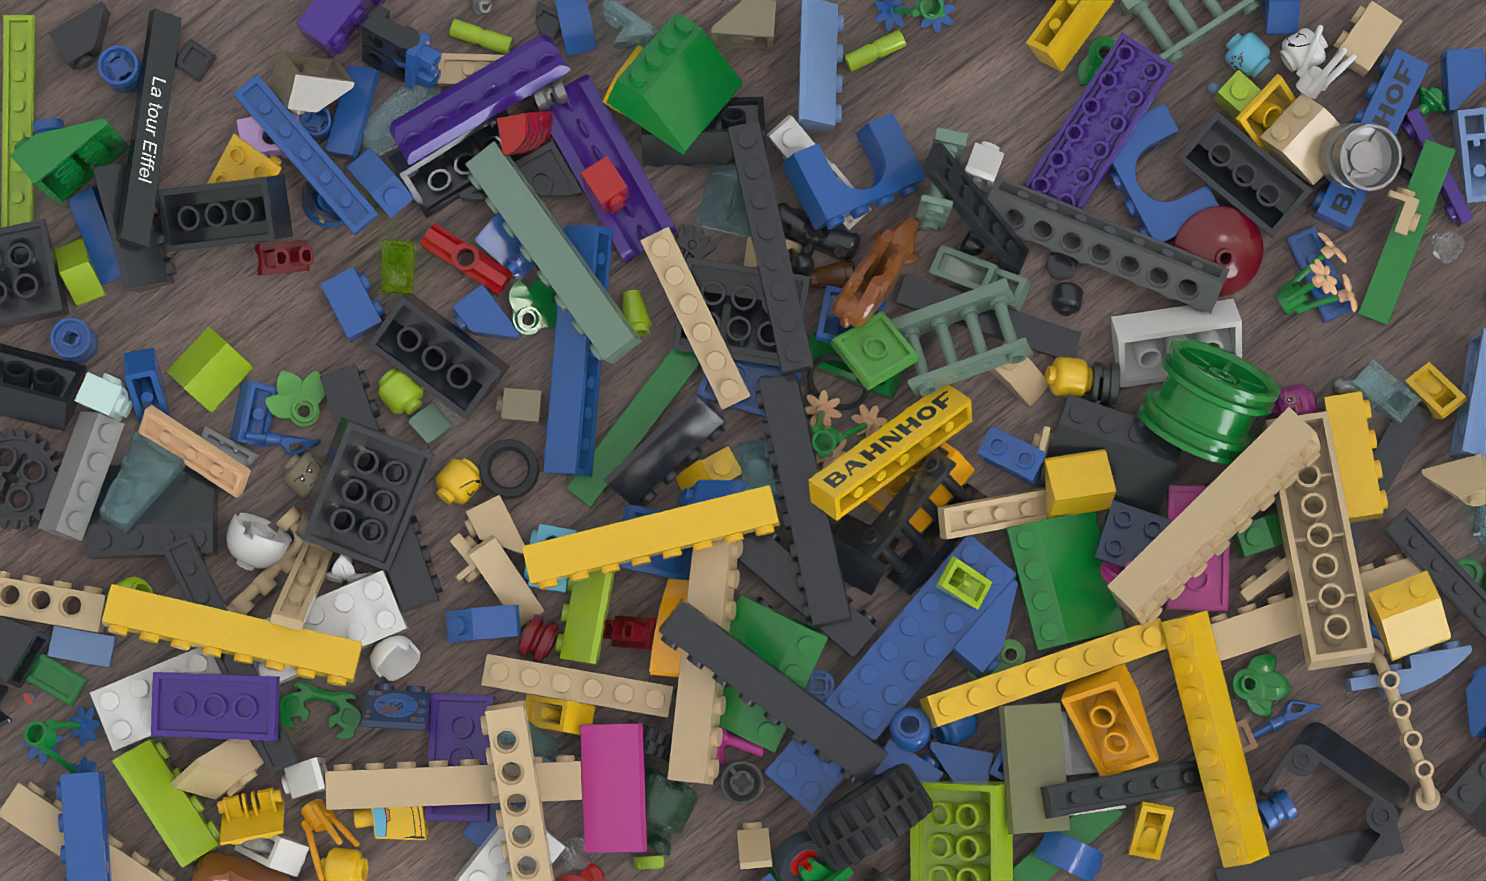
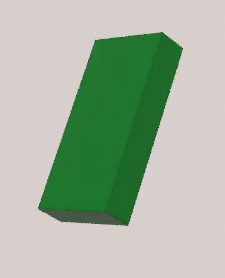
M42 653L26 681L73 707L89 679Z

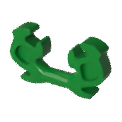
M296 682L294 686L302 691L289 693L282 697L280 701V720L285 727L295 729L297 726L293 722V718L301 716L302 722L306 723L310 716V709L305 706V702L317 700L334 704L339 708V712L332 714L329 720L330 728H334L336 724H339L344 729L343 732L337 734V738L352 739L355 737V730L361 723L362 713L357 707L347 701L348 699H357V696L352 692H335L316 688L307 682Z

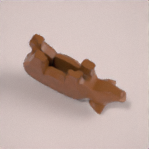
M907 216L890 230L887 229L884 232L876 231L874 246L854 270L832 305L833 313L836 317L840 318V325L847 328L849 325L855 328L865 326L893 288L903 267L921 259L920 255L913 251L916 233L920 225L917 220Z
M211 853L199 858L192 869V881H293L287 873L269 868L256 861L222 853ZM308 879L302 881H319V879Z

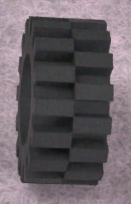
M628 719L627 724L639 722ZM642 724L643 752L670 762L672 735Z

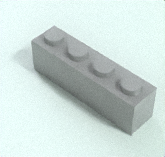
M80 411L38 529L63 539L83 540L124 423L99 412Z

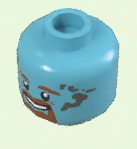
M1249 32L1243 37L1237 33L1225 45L1229 49L1225 55V61L1236 72L1239 70L1246 77L1251 76L1255 78L1271 62L1268 58L1270 55L1269 47L1253 32Z

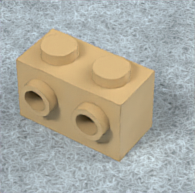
M1371 1L1366 8L1363 6L1358 8L1350 20L1355 24L1349 33L1343 31L1333 45L1338 48L1333 58L1342 48H1347V53L1340 60L1341 63L1352 54H1356L1357 58L1348 68L1362 77L1369 72L1403 22L1374 1Z

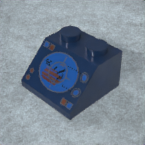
M375 684V690L367 689L361 726L367 728L429 731L432 693H425L424 686L407 685L406 691H394V685Z

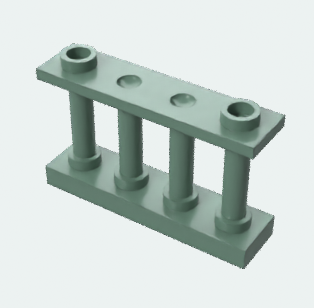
M1121 0L1118 8L1124 17L1131 12L1134 15L1138 14L1164 53L1159 56L1174 64L1185 56L1182 51L1243 12L1247 16L1261 5L1259 3L1260 0H1238L1240 3L1225 12L1217 0H1202L1214 17V20L1199 29L1180 0H1165L1189 35L1176 45L1172 43L1148 8L1150 6L1149 0Z
M937 127L930 150L933 143H942L959 163L966 146L968 134ZM932 183L929 196L922 194L914 219L920 223L919 227L928 231H937L938 228L944 229L953 201L944 199L942 193Z
M1007 278L890 320L919 355L918 362L914 363L917 377L907 380L915 396L931 395L941 387L1008 363H1020L1026 357L1033 355L1032 348L1026 337L1017 339L1007 309V305L1016 300ZM992 309L996 312L1006 344L988 351L977 317L980 313ZM964 320L966 321L976 355L958 361L948 327L952 323ZM930 331H936L947 366L929 372L919 337Z

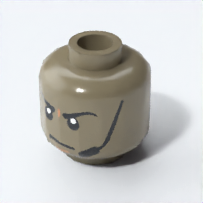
M311 452L304 453L301 457L295 453L283 466L287 470L283 481L299 497L307 498L311 495L323 463Z

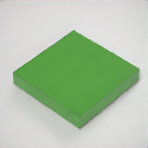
M883 311L873 315L865 326L852 327L831 341V346L867 390L872 389L913 365L919 359L917 352Z

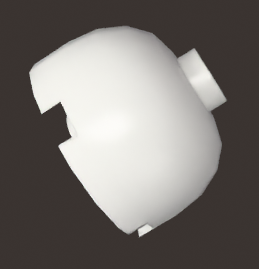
M240 513L239 516L236 514L233 516L227 530L226 540L230 553L237 559L236 563L240 567L252 571L254 568L272 567L280 561L292 541L290 535L287 532L284 533L280 528L277 532L273 531L267 526L271 522L253 514Z

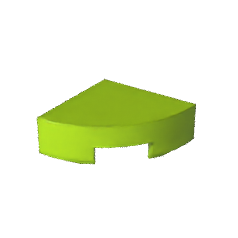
M664 855L633 857V868L635 870L660 869L665 866Z

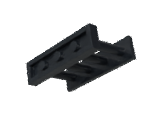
M935 450L854 543L858 549L874 560L881 555L893 567L887 578L910 596L961 538L957 537L947 540L940 538L938 506L929 498L930 495L942 484L955 497L949 505L988 498L968 483L962 488L949 474L957 464L938 450ZM920 507L934 520L923 535L909 522ZM899 531L914 544L902 559L888 545Z

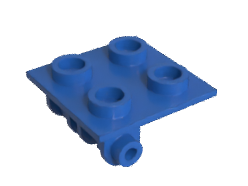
M499 212L477 235L474 241L503 267L511 271L515 278L521 281L535 265V262L532 261L530 263L519 249L522 246L517 236L512 238L504 229L502 223L505 220Z

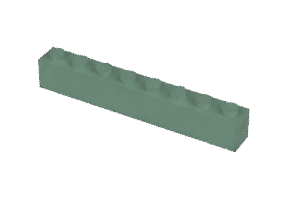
M494 141L468 161L465 165L471 172L468 175L470 181L478 190L482 188L488 196L485 201L495 214L500 212L505 220L502 223L504 229L512 238L517 236L522 244L519 248L521 253L530 263L534 261L539 267L538 277L547 287L551 285L556 291L557 295L554 296V299L565 312L569 310L575 319L571 322L581 336L586 334L592 344L589 348L599 361L604 359L614 364L640 344L642 340L511 156H503L502 146Z

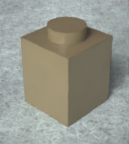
M504 388L503 395H498L496 414H501L503 422L540 425L543 393L537 390Z

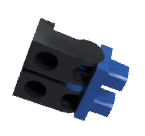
M380 5L362 25V62L399 81L405 82V86L412 90L418 83L432 89L439 81L441 70L436 67L440 63L442 52L430 46V35L425 32L419 35L418 31L414 28L401 26L390 20V11Z

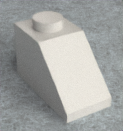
M983 141L982 144H978L975 142L965 172L980 190L989 193L1004 153L1000 152V148L992 143Z
M315 757L284 769L286 775L281 776L285 793H291L292 799H297L326 790L325 771L328 770L325 759Z
M277 834L267 839L261 837L246 840L236 845L234 850L269 868L297 877L305 862L309 847L289 837Z

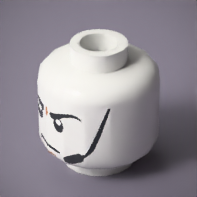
M1308 28L1300 29L1282 42V50L1279 53L1284 64L1291 72L1298 71L1302 66L1315 35ZM1322 34L1309 69L1325 61L1324 49L1328 45Z

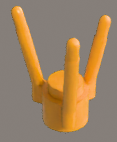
M315 799L302 808L301 814L305 820L300 825L305 831L318 879L323 881L324 874L312 830L314 829L316 832L327 830L336 844L341 845L342 840L332 826L333 823L354 847H358L360 843L336 817L333 810H326V804L322 799Z

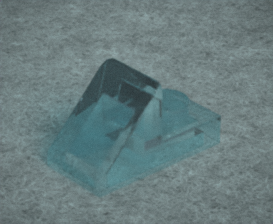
M605 0L602 4V13L605 14L603 18L616 28H619L620 25L623 26V29L613 42V49L649 44L659 33L658 29L616 0Z
M1374 359L1352 382L1355 388L1362 391V394L1375 404L1373 406L1375 411L1399 424L1421 401Z

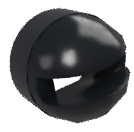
M970 229L963 239L960 251L976 256L980 255L983 252L981 248L986 246Z

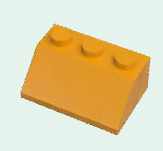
M944 442L865 501L881 513L935 450H938L957 464L949 474L960 486L967 481L975 469L958 450ZM940 484L929 498L938 507L945 506L953 495ZM920 507L909 522L921 534L933 519Z

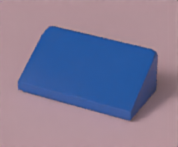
M243 380L241 382L230 440L266 448L263 441L245 439V433L247 431L266 434V431H270L273 414L269 411L265 399L272 395H277L276 386L251 380Z

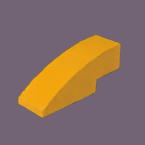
M668 578L654 633L649 668L650 675L679 677L682 649L678 647L675 651L661 640L663 635L659 632V627L681 598L687 601L689 580Z

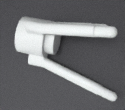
M1322 25L1317 27L1304 62L1296 73L1300 77L1296 83L1297 89L1312 99H1316L1321 91H1325L1330 83L1357 58L1356 54H1352L1329 74L1347 53V48H1342L1324 70L1317 66L1309 69L1323 31Z

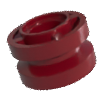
M535 614L533 619L528 621L521 635L517 653L525 657L531 652L533 653V661L542 663L544 657H548L557 639L559 624L551 621L545 625L543 616Z

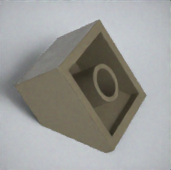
M742 0L712 26L713 44L716 47L773 51L776 0Z
M278 51L270 85L290 112L305 114V111L317 113L351 90L354 86V81L335 58Z

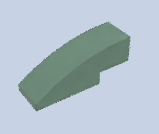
M940 245L929 271L931 275L967 292L1007 278L1016 300L1010 302L1007 308L1018 312L1021 311L1031 287L1027 278L1002 270L993 263L944 245Z

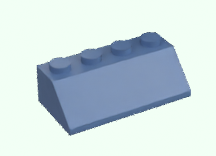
M824 0L801 1L798 124L804 131L834 132L835 123H841L842 105L836 104V93H842V74H837V63H843V44H837L838 32H843L844 14H838V4Z
M1483 328L1470 336L1460 390L1468 400L1457 408L1449 457L1463 459L1477 454H1483L1486 457V328Z

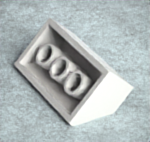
M1234 299L1216 301L1212 313L1199 311L1187 305L1111 317L1115 363L1120 365V388L1165 381L1168 373L1162 366V360L1165 354L1169 353L1168 349L1171 341L1176 338H1187L1205 342L1242 358V320Z

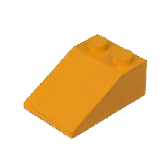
M1125 663L1068 682L1061 701L1100 777L1122 773L1158 761L1159 756L1138 689Z

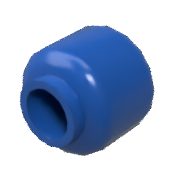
M912 707L903 708L898 711L890 723L892 741L898 748L907 752L919 751L925 747L931 736V725L927 715L921 710Z
M978 713L933 728L931 731L940 743L957 746L973 737L977 732Z

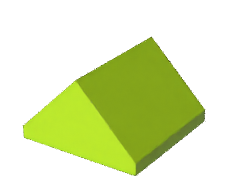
M208 326L166 372L208 411L213 413L254 370V367Z

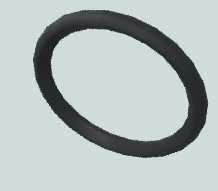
M827 354L818 357L813 361V369L807 372V384L812 394L818 400L820 393L814 384V371L818 365L825 361L836 360L844 362L839 354ZM863 385V393L857 401L850 404H838L834 409L845 411L859 407L866 401L870 390H867Z

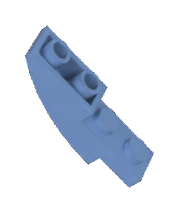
M1460 640L1442 643L1441 650L1431 651L1430 647L1412 653V655L1404 656L1405 669H1402L1401 663L1389 665L1390 670L1396 672L1400 677V684L1397 687L1400 695L1424 687L1449 673L1472 652L1471 645L1461 646ZM1371 668L1352 671L1353 677L1344 679L1346 691L1377 687L1379 698H1387L1385 690L1380 688L1377 683L1379 674H1372ZM1389 674L1384 679L1387 686L1392 684V677Z

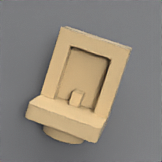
M1398 187L1396 192L1389 190L1387 196L1390 199L1405 203L1394 232L1407 237L1408 232H1415L1421 214L1416 213L1420 200L1414 198L1415 192Z
M458 533L450 542L467 561L469 566L455 576V578L460 583H463L465 580L471 583L481 575V572L467 553L477 546V543L470 535L464 539Z

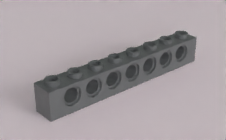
M998 176L988 196V200L1020 239L1041 244L1052 252H1060L1073 257L1079 263L1093 265L1109 275L1120 276L1132 281L1136 286L1147 287L1161 293L1166 298L1177 299L1187 303L1199 311L1212 313L1230 270L1222 265ZM1012 209L1018 210L1022 215L1016 214ZM1041 221L1049 223L1050 226L1044 225ZM1070 232L1077 234L1080 238L1073 237ZM1098 244L1105 245L1108 250L1101 248ZM1127 256H1132L1136 258L1137 261H1133L1129 259ZM1157 268H1162L1167 273L1160 272L1157 270ZM1185 279L1192 280L1195 284H1190Z

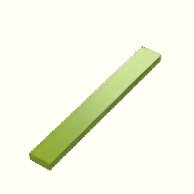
M3 15L1 228L34 221L35 184L10 156L15 151L14 147L20 140L25 137L31 138L35 135L32 122L35 121L36 107L35 15Z

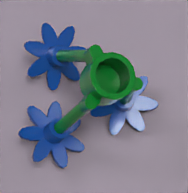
M902 0L874 2L875 7L882 11L875 17V21L881 22L885 20L886 31L891 30L893 22L899 27L904 26L900 15H913L914 17L921 15L925 17L921 22V27L925 28L932 23L936 33H939L941 30V22L953 25V20L946 14L955 10V5H944L945 0H916L915 7L913 8L900 6Z
M79 706L78 717H70V722L55 721L49 718L45 723L41 721L30 723L23 732V737L25 738L23 744L32 748L27 754V759L31 760L39 756L40 764L45 765L49 756L68 770L69 774L93 772L97 767L96 762L88 764V759L84 756L79 766L73 763L70 764L60 756L59 751L54 746L63 740V737L57 736L56 728L73 729L70 737L75 738L79 736V742L82 747L86 745L88 738L92 741H97V734L93 729L100 727L102 723L99 720H93L96 709L92 707L86 713L85 708Z

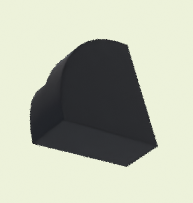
M538 2L536 8L538 29L542 35L549 36L554 43L561 30L557 10Z

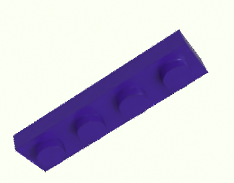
M1418 108L1405 114L1403 118L1405 123L1401 125L1408 140H1414L1418 148L1415 153L1417 159H1419L1425 141H1435ZM1448 170L1439 194L1442 195L1446 203L1443 208L1447 218L1451 223L1455 221L1457 226L1460 227L1470 222L1474 217L1450 170Z

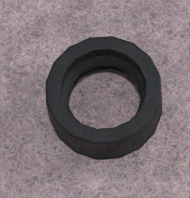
M514 439L498 440L490 445L482 455L479 466L481 479L487 489L494 495H500L501 498L505 499L521 498L529 493L537 483L540 472L538 459L532 449L522 441ZM505 451L518 452L527 462V476L522 483L515 487L501 486L492 477V462L497 455Z

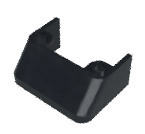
M1319 722L1310 723L1301 730L1257 794L1262 797L1265 796L1284 769L1296 776L1305 777L1313 773L1320 762L1373 798L1366 809L1365 820L1367 825L1377 835L1357 862L1358 865L1364 867L1370 863L1395 827L1410 800V787L1406 781L1326 725Z

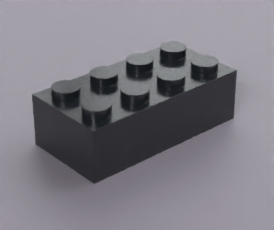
M284 174L157 190L166 252L293 237Z

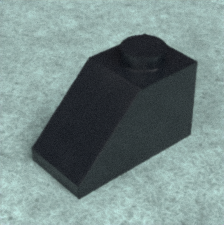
M102 1L49 32L72 70L87 68L94 63V58L100 55L111 14Z

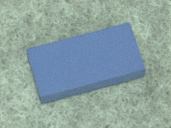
M54 625L48 656L111 668L117 637Z

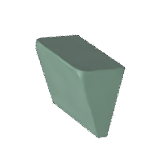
M433 403L408 420V423L429 446L453 426Z

